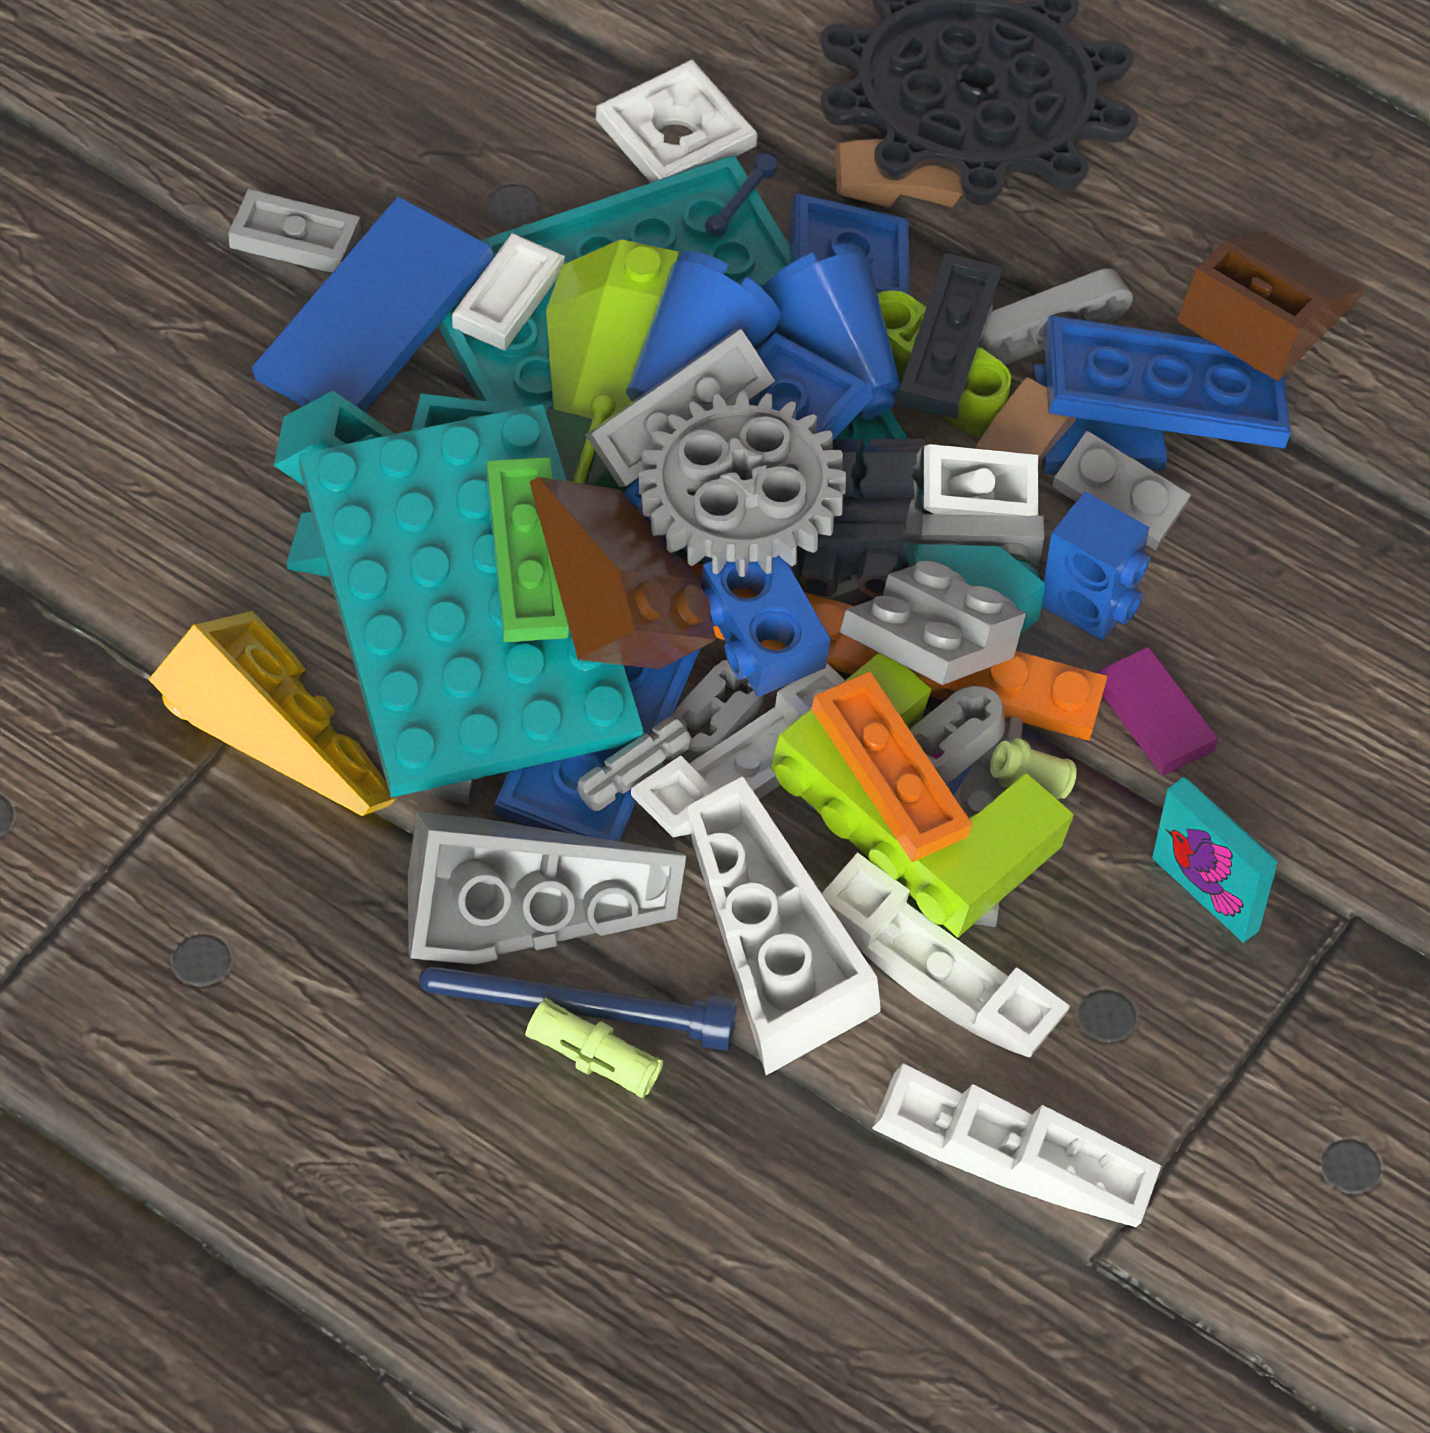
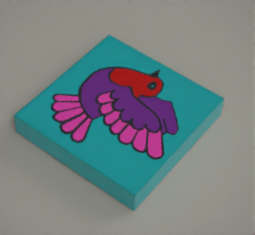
M1185 777L1181 778L1167 789L1152 859L1244 943L1260 930L1278 862L1196 785Z

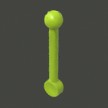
M599 394L593 399L591 408L594 416L589 431L604 422L615 411L616 404L610 395ZM586 438L572 480L575 483H585L595 453V449L588 438Z

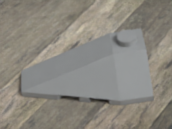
M417 812L408 870L409 956L413 959L479 964L497 960V955L533 947L537 951L555 947L559 941L595 933L604 936L675 920L678 914L686 855L683 852L482 818Z

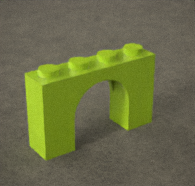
M881 653L874 656L844 681L846 682L871 672L909 729L922 720L931 692V688L905 665ZM811 709L779 734L770 766L777 780L787 792L794 796H801L822 815L825 824L835 835L850 840L869 858L871 863L909 889V895L917 901L922 913L932 922L943 924L957 938L1062 847L1074 816L1071 811L1037 781L1025 773L987 807L969 818L972 827L967 838L911 862Z

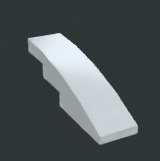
M904 1063L892 1077L872 1128L937 1160L999 1185L1069 1209L1137 1227L1142 1222L1161 1165L1044 1105H1041L1033 1114H1030L974 1084L962 1094Z

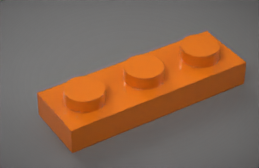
M867 672L814 696L811 710L911 862L968 837L972 827L971 821L871 672Z

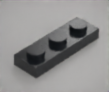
M948 253L944 254L899 388L897 405L957 419L1001 284L1002 266Z

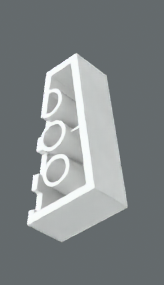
M742 776L686 806L692 844L765 1074H770L881 1012L877 976L744 777Z

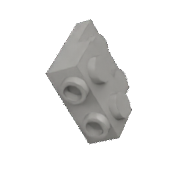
M920 561L914 566L888 574L883 596H878L872 601L846 609L840 633L943 685L1013 659L1026 612L1018 609L1012 600L993 589L967 584L959 573L952 571L943 564L932 561Z

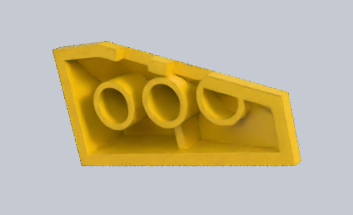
M253 611L193 625L149 678L151 683L163 694L162 700L165 706L179 718L188 720L197 728L361 816L389 807L397 798V796L391 798L387 782L360 744L352 738L338 734L330 724V718L336 712L326 697L316 695L314 698L307 692L299 680V677L306 669L296 655Z

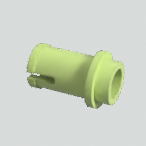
M1015 738L1010 742H1000L995 748L990 761L991 775L998 779L1002 787L1009 788L1021 776L1027 773L1056 799L1066 798L1071 792L1076 779V765L1072 760L1061 759L1030 749L1028 742L1019 738Z

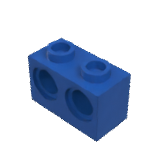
M1085 491L1051 533L1044 576L1045 589L1042 607L1101 641H1104L1118 622L1126 625L1135 615L1143 598V593L1137 589L1138 583L1144 576L1150 563V556L1145 554L1150 527Z
M780 556L772 558V573L766 574L762 570L758 561L749 562L745 577H739L735 562L727 561L718 574L712 572V561L703 564L701 587L710 603L713 627L718 626L727 642L725 644V653L733 673L740 680L747 678L757 697L826 668L830 637L788 563ZM745 588L754 591L757 596L741 598L734 595L731 591ZM773 639L784 643L787 647L781 650H770L762 646L760 642Z

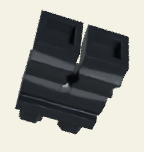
M862 439L833 440L832 450L842 451V471L846 472L843 512L841 516H834L833 533L831 536L818 533V548L815 553L797 546L799 578L806 593L821 597H831L832 594L837 592L840 575H857V583L862 593L870 597L883 596L888 574L915 565L916 558L914 553L919 546L923 529L919 489H924V446H926L924 439H869L866 449ZM858 489H861V494H862V498H863V499H860V494H859Z

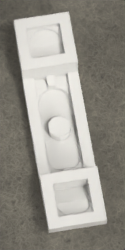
M826 663L825 669L792 682L779 690L774 708L691 763H688L682 756H679L632 787L631 796L673 838L690 834L686 806L742 776L758 800L781 785L775 773L770 769L779 734L811 709L816 694L842 684L845 680Z
M857 853L821 893L857 948L898 984L951 1021L993 1044L1030 1058L1065 1016L1070 1005L1017 967L1008 977L907 904L910 890Z

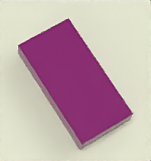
M1149 647L1096 671V673L1108 676L1102 696L1162 776L1216 750L1218 738Z

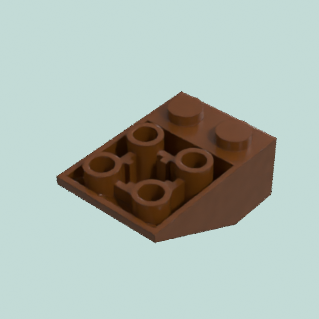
M1260 232L1226 239L1196 268L1177 321L1198 333L1205 340L1213 342L1245 361L1255 370L1263 372L1279 381L1361 298L1364 289L1267 232Z

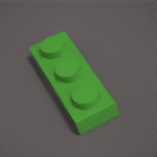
M550 457L487 461L486 479L503 642L568 638L569 626L529 483L537 477L553 479Z

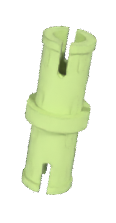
M545 998L539 1004L526 1030L527 1037L535 1039L576 1061V1069L587 1075L594 1071L622 1085L642 1099L645 1098V1095L650 1092L655 1084L664 1062L662 1059L655 1058L614 1036L613 1028L601 1021L594 1025L556 1005L548 998Z

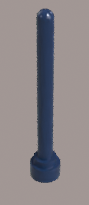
M428 967L419 976L421 988L428 993L537 1009L539 1004L545 998H548L574 1015L690 1032V1039L702 1040V1047L725 1051L730 1050L736 1021L737 998L711 994L707 1001L695 999L694 1005L439 967Z

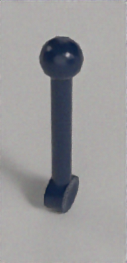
M768 153L756 156L753 173L718 215H712L707 219L705 223L707 234L715 238L726 234L728 230L727 222L763 178H771L776 174L778 165L776 157Z

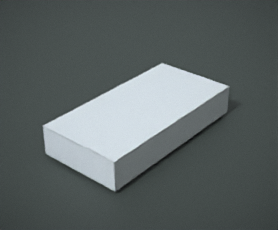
M512 233L453 312V328L505 351L557 280L560 269L564 264V256Z

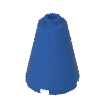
M841 243L832 246L837 256L819 261L814 252L807 254L781 269L764 284L762 289L773 299L781 312V319L775 330L776 333L870 384L873 398L856 415H862L863 419L870 420L885 414L896 404L894 397L899 393L901 382L869 259L864 250L857 244Z
M684 251L681 253L676 262L672 264L626 389L628 398L634 401L734 330L742 329L754 349L757 350L775 333L778 322L781 319V312L773 299L747 276L739 285L723 275L729 264L718 258L700 252Z

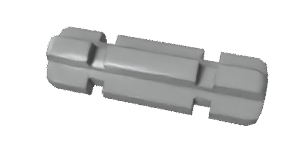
M667 717L652 728L653 733L650 736L643 734V736L638 737L604 761L605 767L602 769L595 767L580 777L576 790L585 804L593 811L603 809L616 800V793H626L632 787L664 766L662 761L665 759L672 761L688 750L691 736L679 719Z

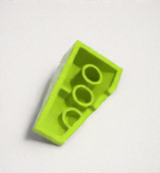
M620 239L562 265L546 309L553 409L593 419L594 413L591 403L595 396L599 394H608L615 401L616 407L612 415L632 402L626 394V389L670 268L679 257L678 251Z

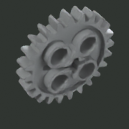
M740 391L736 404L727 406L719 393L714 394L713 409L705 411L699 404L693 401L689 403L688 421L671 414L668 416L669 433L654 431L652 433L653 450H643V471L639 472V494H641L643 516H651V533L654 536L666 534L667 551L670 553L687 546L688 564L691 566L698 563L704 556L712 558V572L714 574H718L727 561L735 562L739 577H745L749 562L758 561L766 574L772 573V558L780 556L791 566L796 565L797 546L815 553L818 548V533L831 536L833 533L834 516H841L843 512L846 472L842 471V451L832 450V432L822 431L817 433V416L814 414L805 416L797 421L796 403L793 401L786 404L780 411L772 409L771 394L766 393L758 406L749 405L748 396L745 391ZM714 514H725V515H724V516H715Z

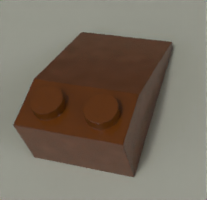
M537 477L529 482L578 660L661 669L717 640L710 618V603L702 590L700 580L675 552L670 553L667 551V543L660 535L654 536L651 533V524L621 490L544 477Z

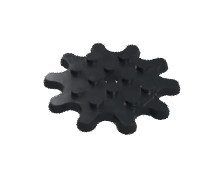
M871 0L875 11L883 19L879 25L865 29L846 24H833L821 32L820 45L825 58L830 62L854 71L857 75L849 83L834 85L823 91L820 103L824 116L833 125H868L880 130L886 137L875 148L874 161L879 173L889 180H902L913 171L925 166L933 165L949 169L960 178L965 198L969 202L980 206L991 204L1003 191L1004 176L1006 174L1019 171L1035 173L1048 181L1056 189L1070 191L1076 189L1084 181L1089 171L1088 161L1074 145L1075 142L1084 139H1099L1119 143L1125 141L1137 127L1138 116L1136 112L1126 104L1112 101L1105 97L1098 88L1101 84L1121 79L1127 73L1133 62L1132 51L1124 44L1116 41L1089 43L1073 37L1068 31L1067 26L1078 12L1077 0H1032L1028 3H1014L1007 0ZM977 82L981 87L986 88V94H982L980 88L971 87L966 83Z

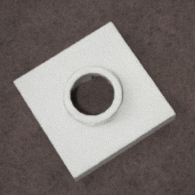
M693 60L596 106V120L650 183L732 155L738 156L757 145V132ZM668 125H683L694 133L680 137V145H671L664 142V134L659 132V130Z

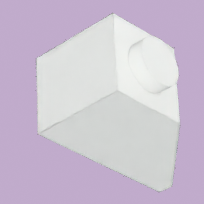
M932 444L924 446V509L934 515L1038 516V455Z

